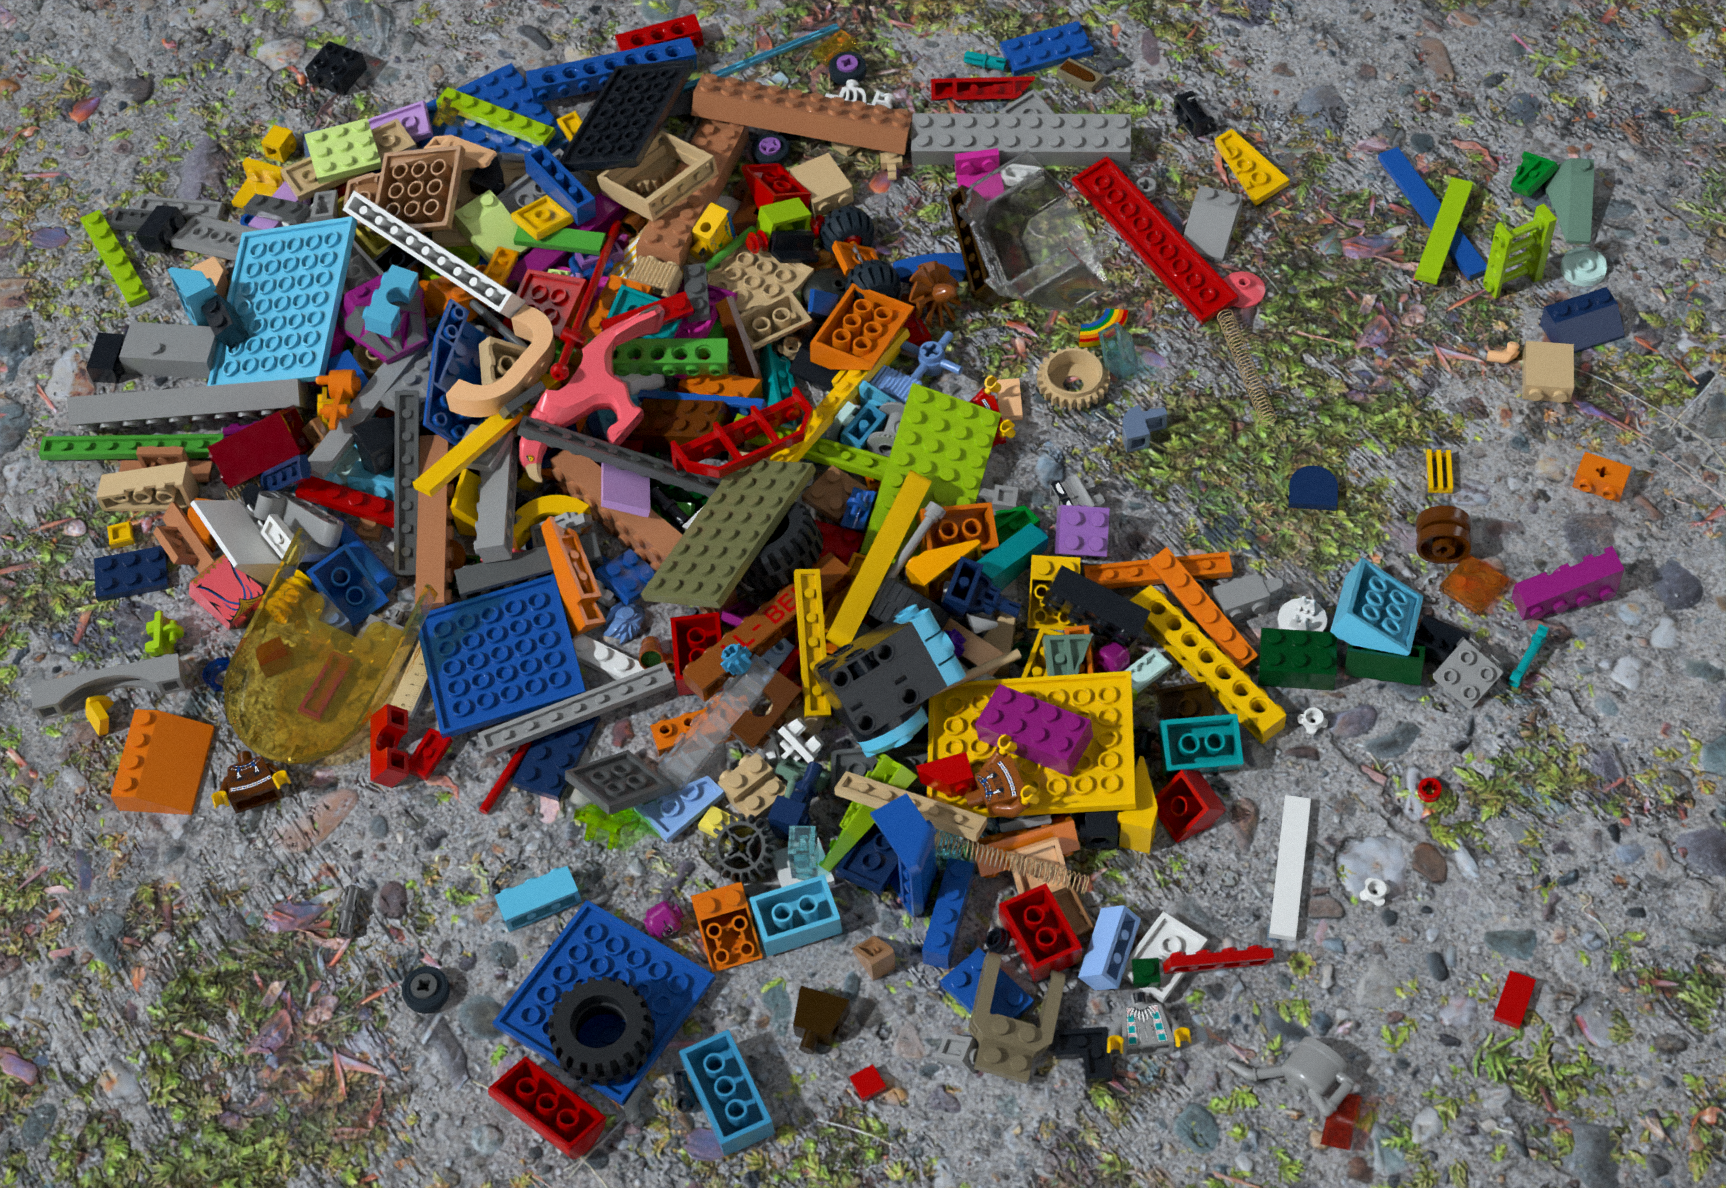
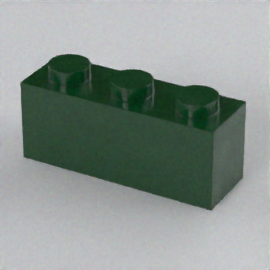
M1348 643L1344 675L1356 678L1377 679L1379 681L1399 682L1406 685H1420L1425 646L1412 645L1410 654L1405 656L1354 646Z

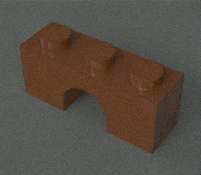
M779 671L762 690L763 696L773 704L771 712L764 717H756L745 710L730 729L731 734L754 753L759 748L762 750L771 740L769 735L773 730H779L786 722L787 718L785 716L791 709L795 711L803 701L801 698L803 695L802 689Z

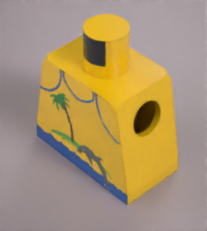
M712 202L708 205L692 229L695 244L690 249V253L693 257L701 259L704 254L713 257L735 239L736 234L728 210Z

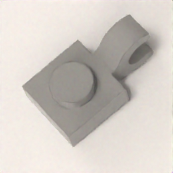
M996 484L994 490L980 487L976 504L992 502V508L995 510H1011L1017 505L1019 487Z

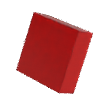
M873 1064L849 1076L850 1082L862 1102L886 1090V1085Z

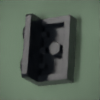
M1425 614L1418 630L1415 632L1412 645L1425 646V655H1429L1443 663L1456 649L1457 643L1462 637L1469 640L1470 633Z

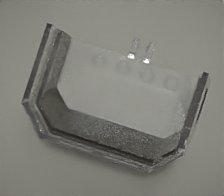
M1025 150L970 185L966 193L968 195L966 203L961 205L958 214L970 225L990 275L984 281L998 295L1037 303L1042 308L1070 313L1108 289L1110 282L1099 258L1106 257L1114 250L1112 243H1107L1109 240L1108 233L1101 232L1092 238L1090 237L1082 216L1067 192L1028 150Z

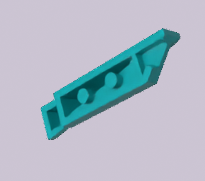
M770 343L764 346L760 354L763 399L768 407L791 397L792 388L795 387L793 375L788 373L791 366L790 360L785 356L780 358L772 352V345ZM796 420L780 425L796 430L798 427Z

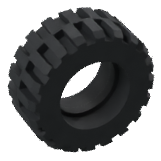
M793 503L741 578L744 584L759 590H767V588L771 590L778 589V586L791 584L790 582L794 580L795 569H812L813 563H817L823 549V536L809 510L803 504Z
M603 976L602 980H596L595 977L587 978V983L581 985L580 981L572 985V991L565 990L560 995L561 1002H555L552 1008L554 1015H550L548 1020L550 1028L548 1031L549 1040L561 1068L565 1072H569L573 1079L579 1081L583 1078L584 1084L594 1085V1081L599 1082L600 1086H608V1081L615 1080L617 1084L624 1081L623 1076L629 1074L631 1077L637 1073L636 1067L638 1065L644 1066L648 1060L646 1053L650 1054L654 1046L652 1041L655 1038L653 1020L644 996L639 995L638 989L633 985L627 987L626 981L619 978L616 979V982H613L611 977ZM611 1014L626 1021V1028L622 1036L609 1046L591 1048L582 1045L577 1040L581 1027L595 1016Z

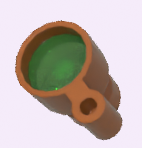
M632 210L627 212L621 220L619 232L635 238L643 229L646 218Z
M654 636L644 638L639 650L640 666L643 669H647L666 662L668 669H673L674 656L671 653L666 654L663 652L660 640Z

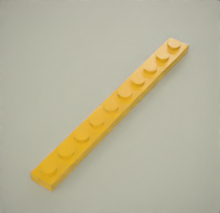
M902 327L873 370H849L813 410V417L804 441L775 453L769 461L798 462L834 422L835 416L848 401L852 402L860 393L859 386L862 381L869 382L910 336L908 328ZM801 425L797 427L795 432L799 431Z

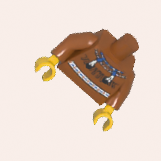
M1004 734L999 737V748L994 751L988 761L974 776L977 790L964 794L970 809L984 804L989 816L1015 818L1025 809L1030 808L1031 804L1035 805L1039 802V797L1033 794L1037 792V789L1031 785L1024 786L1011 755L1007 756V751L1014 752L1017 749L1015 742H1009L1011 736Z

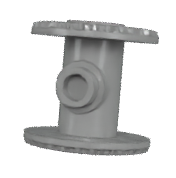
M891 401L880 406L879 410L887 414L884 423L885 429L884 432H875L869 435L867 448L870 452L889 457L905 404Z

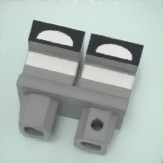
M1075 474L1066 482L1060 483L1059 480L1050 483V498L1056 508L1059 505H1087V507L1105 508V499L1102 494L1098 493L1093 496L1088 494L1095 491V483L1091 476L1079 479L1078 475Z

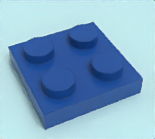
M629 549L597 568L594 576L628 606L642 597V591L656 571L634 551Z

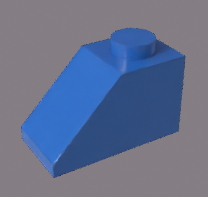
M810 289L808 315L813 318L827 319L839 303V295Z

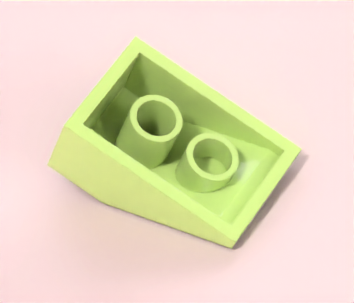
M490 189L454 212L456 228L488 263L498 246L518 251L519 256L532 248L514 244L513 240L518 225L511 219L508 210Z

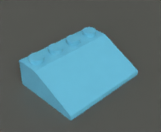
M1362 557L1345 576L1330 632L1338 639L1344 640L1350 645L1408 656L1411 652L1424 596Z

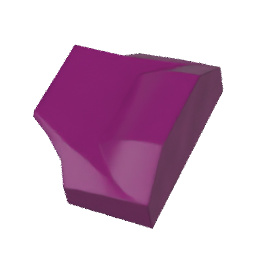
M742 600L723 610L720 620L723 626L736 628L745 617L751 616L760 607Z

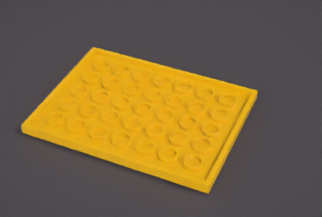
M1131 671L968 681L929 698L928 762L966 752L973 777L998 748L978 739L975 723L999 684L1091 720L1094 736L1070 777L1007 752V756L1011 755L1024 786L1031 785L1036 788L1037 792L1033 794L1039 797L1037 804H1031L1030 808L1025 809L1018 816L1136 809ZM927 786V798L987 818L992 817L989 816L984 804L970 809L965 796L950 797Z

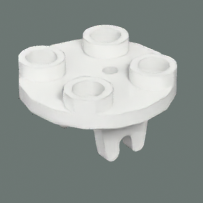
M1305 596L1286 602L1279 610L1277 619L1278 629L1324 632L1327 624L1326 612L1314 599H1307Z

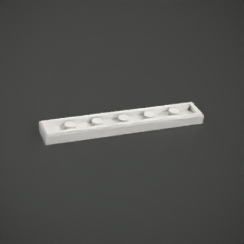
M1285 795L1269 938L1296 940L1311 798Z

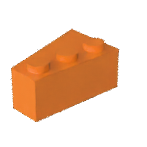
M699 374L697 376L687 375L686 380L681 379L678 383V389L682 393L715 394L719 396L760 399L763 397L761 379L722 374L720 376Z

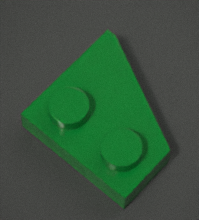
M1524 151L1522 153V164L1517 166L1516 175L1511 182V188L1513 192L1530 197L1559 168L1555 161Z

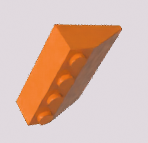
M852 283L810 342V362L832 370H873L913 312L914 306L870 289L862 290ZM857 290L864 295V299H858L853 303V298L856 297L854 296V291Z
M135 709L111 792V798L118 810L192 815L215 727L159 710Z

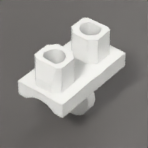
M800 717L790 723L787 722L778 730L785 738L779 743L785 750L781 757L785 760L790 755L797 762L802 756L809 763L819 755L818 752L824 745V742L816 734L807 742L800 734L808 726Z

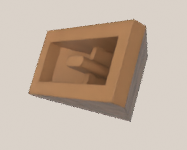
M872 936L852 948L854 954L873 981L896 968L893 948L876 936Z

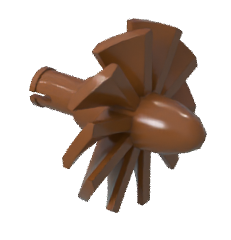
M937 261L918 265V270L909 280L914 283L910 293L902 294L901 302H909L907 304L916 305L917 319H920L924 307H927L926 323L929 328H933V313L938 318L939 327L946 325L943 320L942 309L947 313L951 322H954V309L948 307L946 302L961 306V301L957 296L959 283L949 274L951 269L946 265L939 264Z

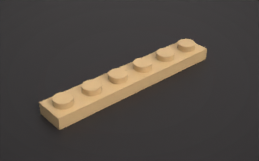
M848 771L844 773L834 788L836 796L875 809L907 793L926 821L930 820L936 829L977 842L987 826V817Z

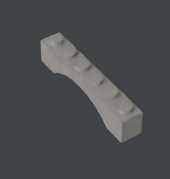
M178 653L165 654L157 658L141 659L133 663L117 664L109 668L93 669L85 673L70 674L52 680H42L41 682L31 684L32 709L39 720L42 721L65 716L73 707L88 697L111 689L125 687L142 688L154 691L160 695L186 690L184 665Z

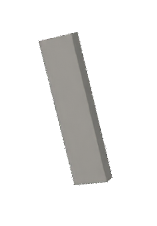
M141 196L136 209L153 211L157 205L178 207L185 220L189 221L194 215L221 220L226 207L224 202Z

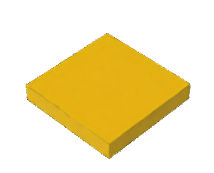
M548 195L511 213V219L536 241L574 222L573 215Z

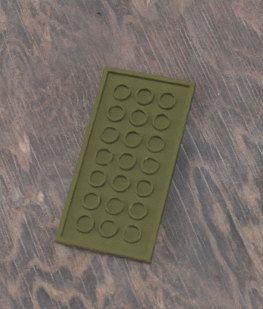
M759 460L726 475L691 525L685 530L683 536L673 547L665 561L660 565L655 575L647 583V586L641 593L644 601L721 608L816 472L813 463Z

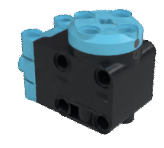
M914 604L903 609L893 618L851 643L840 647L834 653L819 661L813 669L814 677L839 721L849 727L866 757L899 747L910 741L914 737L913 735L929 721L920 703L966 676L953 652L955 648L951 639L944 631L940 630L941 628L929 608L920 611L917 605Z

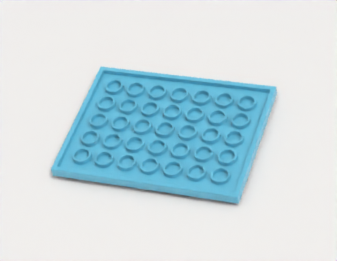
M353 216L242 233L227 301L235 307L249 336L232 350L219 339L217 340L207 386L300 379L301 383L315 381L317 376H325L358 222Z

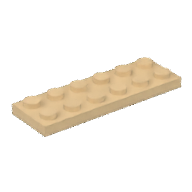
M394 119L371 130L381 163H383L384 153L417 149L415 142L398 119ZM311 156L280 170L283 179L299 203L313 197L315 192L327 191L350 179L365 174L361 173L318 184Z

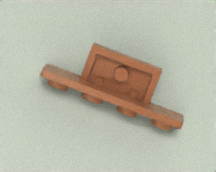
M148 446L138 447L136 452L138 460H123L119 472L188 462L196 482H209L213 463L212 461H189L184 447Z
M171 502L162 517L167 526H157L153 534L174 564L194 565L197 571L201 573L216 558L177 502Z

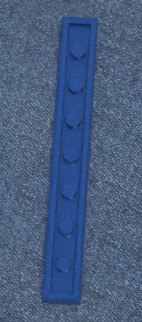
M1398 147L1380 153L1378 155L1379 162L1429 229L1432 230L1441 203ZM1458 227L1448 254L1469 281L1485 275L1487 264Z

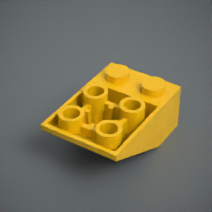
M1032 555L1027 628L1040 629V627L1050 630H1064L1066 627L1077 626V624L1069 621L1066 615L1060 612L1054 613L1046 609L1045 604L1041 603L1053 577L1062 565L1080 574L1081 558Z
M1140 756L1138 764L1135 765L1136 809L1119 810L1118 813L1119 847L1150 854L1156 833L1158 806L1144 757Z

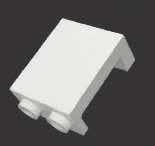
M269 514L261 530L262 536L284 563L321 561L337 549V547H326L317 543L288 524H285L277 514Z

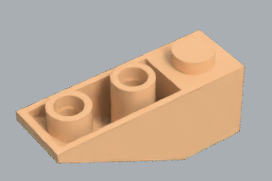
M453 135L434 136L424 147V149L462 145L466 149L462 170L477 167L480 169L486 168L497 155L496 151Z

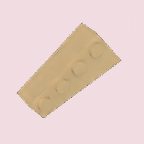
M491 336L479 343L482 385L491 384L501 379L527 348ZM521 421L509 430L514 438L519 436L517 432Z
M180 462L103 474L96 498L103 511H166L171 502H177L183 512H188L191 506L190 503L198 497L199 487L188 462Z

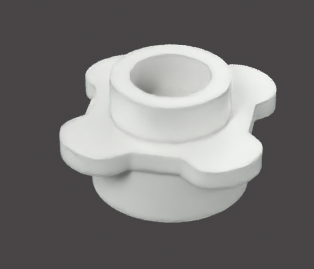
M1315 707L1307 709L1304 714H1300L1297 718L1298 723L1303 724L1306 732L1311 735L1315 734L1316 730L1321 727L1325 728L1328 725V720L1324 718L1322 711Z
M1368 878L1365 880L1364 890L1360 892V898L1363 901H1371L1376 906H1383L1385 895L1390 892V887L1380 879Z

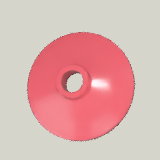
M1244 271L1234 272L1223 279L1239 297V301L1232 305L1234 307H1253L1264 298L1265 285L1253 273Z

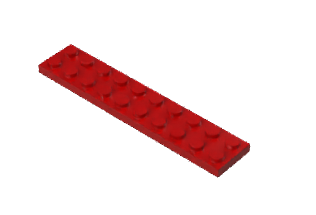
M1108 156L1071 178L1072 185L1201 325L1239 301L1238 295Z

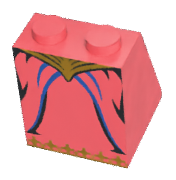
M225 553L192 579L189 586V596L228 630L234 625L236 627L242 625L247 620L246 615L252 610L257 612L261 609L267 594L252 577L234 568Z

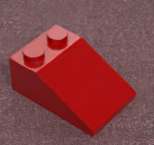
M779 163L742 165L741 170L758 210L761 206L797 197L800 198L808 209L812 194Z

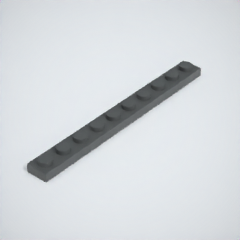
M525 415L522 417L517 435L523 436L527 440L542 442L549 447L560 448L574 455H582L591 458L595 462H604L620 470L635 472L642 477H650L667 485L672 484L681 487L688 492L706 495L708 498L722 481L720 478L690 473L685 469L677 471L673 463Z

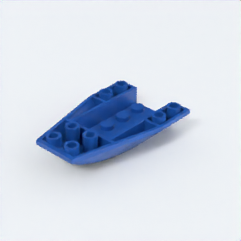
M450 299L434 336L423 425L456 446L462 440L471 424L481 425L485 417H468L450 411L446 393L459 379L471 384L482 385L479 343L489 336L466 321L469 310L453 299ZM505 337L501 339V340L510 342V341L507 340Z

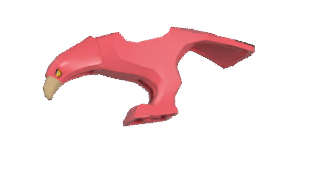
M656 304L629 319L609 327L596 336L582 349V363L568 384L558 391L546 389L535 407L529 409L528 417L566 428L594 411L611 409L617 415L618 421L609 427L607 437L609 443L620 446L643 420L644 411L632 402L627 384L614 375L613 351L618 345L632 339L658 333L663 325L665 314L662 306ZM521 436L519 443V459L521 464L526 469L529 478L537 483H542L541 464L549 446L535 440H527Z

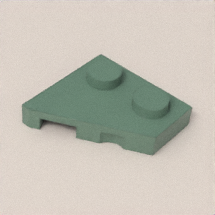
M1044 635L1042 641L1047 676L1078 674L1092 635Z

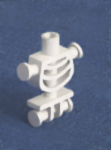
M853 79L846 82V87H842L839 95L829 93L825 95V97L830 98L841 97L846 101L852 102L859 99L868 105H884L890 109L893 108L892 104L895 102V97L892 94L885 93L882 97L883 100H881V92L876 91L872 104L867 103L865 91L862 88H858L859 83Z

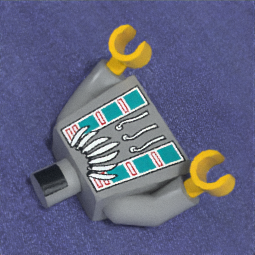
M1137 992L1130 996L1132 1006L1124 1007L1122 1015L1116 1017L1108 1033L1107 1053H1111L1112 1049H1118L1122 1059L1173 1053L1174 1039L1176 1047H1181V1041H1188L1189 1044L1192 1043L1190 1030L1182 1027L1168 1011H1163L1161 1004H1148L1146 993Z

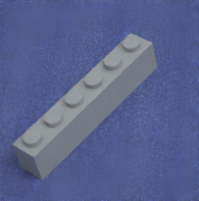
M515 438L508 445L493 473L480 471L481 484L478 485L480 502L477 503L478 521L475 522L477 540H474V550L477 555L479 554L484 563L512 559L519 446Z

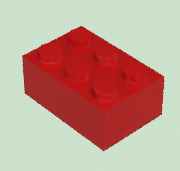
M719 612L670 618L675 679L679 696L695 694L684 682L682 671L690 662L696 661L701 657L708 647L714 646L723 638ZM728 684L721 690H728Z
M1046 883L999 903V919L1005 930L1010 933V939L1034 983L1051 976V970L1060 972L1082 962V946Z

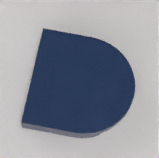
M1305 466L1294 472L1289 484L1288 508L1337 511L1338 483L1335 476L1329 470L1320 466Z

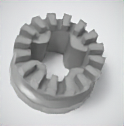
M1142 177L1137 180L1136 187L1146 198H1152L1156 192V182L1149 177Z

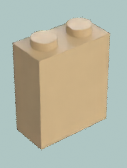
M829 153L790 169V174L812 194L808 209L815 218L817 215L827 214L836 208L846 206L854 201L852 185Z
M1526 341L1522 355V399L1570 403L1574 390V344Z

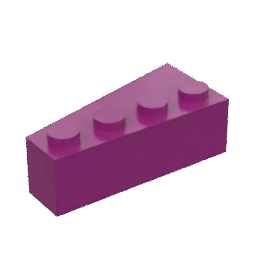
M1613 546L1604 548L1605 553L1594 557L1593 554L1582 557V562L1571 567L1566 563L1559 566L1550 575L1544 572L1516 583L1511 598L1522 620H1536L1547 614L1562 613L1570 608L1585 607L1590 603L1600 600L1608 601L1615 597L1625 569Z

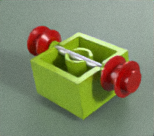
M799 197L761 206L756 224L757 233H748L746 246L753 254H757L759 249L762 252H766L769 249L772 231H812L816 234L815 239H817L821 232L822 222L825 223V218L822 215H817L816 219L811 217L812 214Z

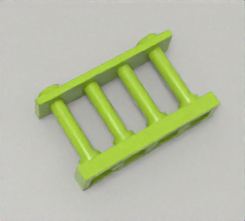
M1545 204L1536 207L1533 221L1508 231L1501 222L1496 223L1483 280L1485 290L1490 292L1495 299L1500 297L1502 284L1523 275L1529 276L1533 282L1542 279L1557 218ZM1530 232L1528 237L1512 243L1514 238ZM1526 247L1524 252L1509 258V254ZM1522 263V266L1505 273L1506 269Z

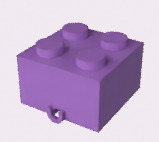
M1087 505L1057 506L1055 554L1074 555V557L1084 558V556L1107 557L1110 508L1087 507Z

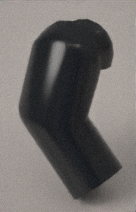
M679 1070L673 1074L678 1098L676 1107L680 1112L686 1113L694 1108L695 1098L689 1086L687 1071Z

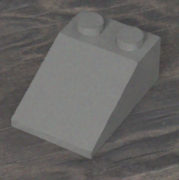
M1202 185L1199 186L1183 237L1201 257L1223 262L1241 215L1243 195Z

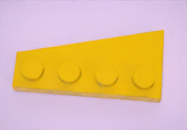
M1233 129L1215 138V146L1255 206L1289 186L1290 179Z

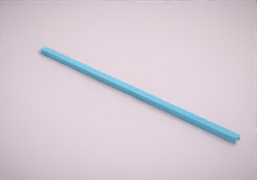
M835 23L711 74H715L717 77H725L838 32L840 27H838V23ZM700 78L687 82L680 94L697 86Z

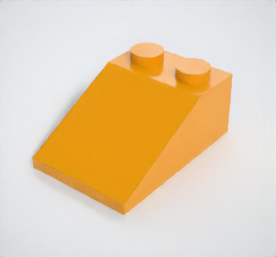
M978 539L924 551L919 556L912 557L905 566L907 587L935 602L942 597L944 581H951L961 556L975 562L982 558L981 542Z

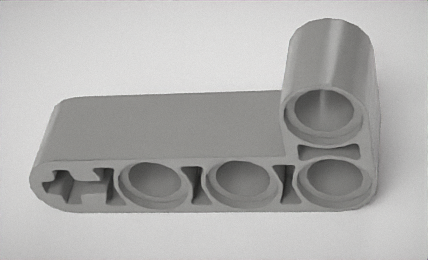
M289 491L259 492L254 511L256 518L266 521L269 514H277L284 523L317 543L333 548L339 546L344 526L341 520L309 501L295 497V493Z

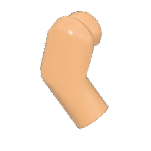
M1510 341L1507 343V348L1503 351L1488 350L1486 361L1508 363L1519 355L1520 351L1518 349L1520 346L1517 342Z

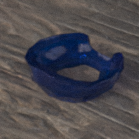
M220 657L208 662L202 672V677L208 688L216 692H226L238 685L242 671L229 657ZM228 669L235 672L233 680L228 685L221 686L216 684L215 678L220 672Z

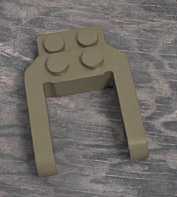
M988 951L982 965L968 1027L974 1040L979 1043L974 1069L1026 1084L1029 1080L1033 1058L1045 1053L1052 1044L1066 974L1051 970V979L1047 993L1043 997L1037 1027L1003 1015H993L990 1013V1008L1001 963V954Z

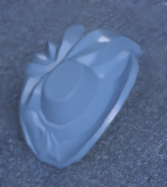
M622 601L618 602L606 615L603 635L621 639L620 644H625L640 631V624L645 618V611L636 602L628 606Z

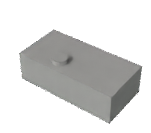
M131 322L119 358L126 374L209 379L218 338L215 337L210 326Z

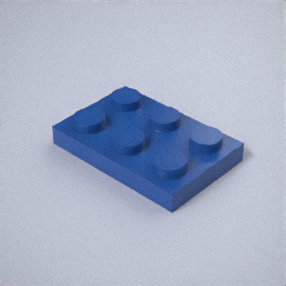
M979 947L940 980V985L970 1015L972 1014L981 969L986 956ZM999 967L990 1013L1017 1020L1034 1005V1000Z

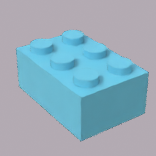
M825 874L749 898L752 914L767 957L842 933L841 919Z

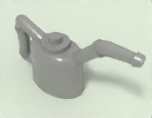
M1304 1037L1283 1065L1250 1069L1233 1061L1231 1058L1226 1057L1222 1062L1226 1068H1230L1245 1079L1254 1080V1082L1259 1079L1284 1076L1288 1080L1292 1093L1302 1096L1309 1095L1321 1114L1326 1117L1337 1111V1107L1348 1093L1353 1091L1355 1086V1080L1345 1074L1348 1069L1347 1062L1332 1048L1312 1037ZM1336 1081L1341 1083L1329 1100L1323 1098Z

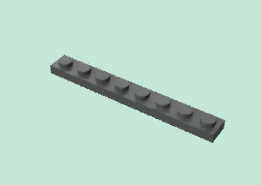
M419 390L395 391V577H416L418 490L414 489L412 482L419 477Z

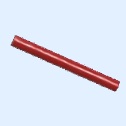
M533 741L519 746L480 806L479 811L485 815L489 813L527 754Z

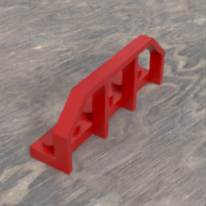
M793 387L791 397L760 411L755 405L750 406L751 415L724 427H721L718 422H714L712 432L681 446H678L675 440L671 441L673 466L677 471L685 469L690 473L722 478L804 441L813 417V408L799 389ZM803 409L805 416L799 431L780 439L773 429L802 416ZM764 432L772 442L743 456L735 447V445L753 439ZM726 449L734 459L721 466L698 463Z

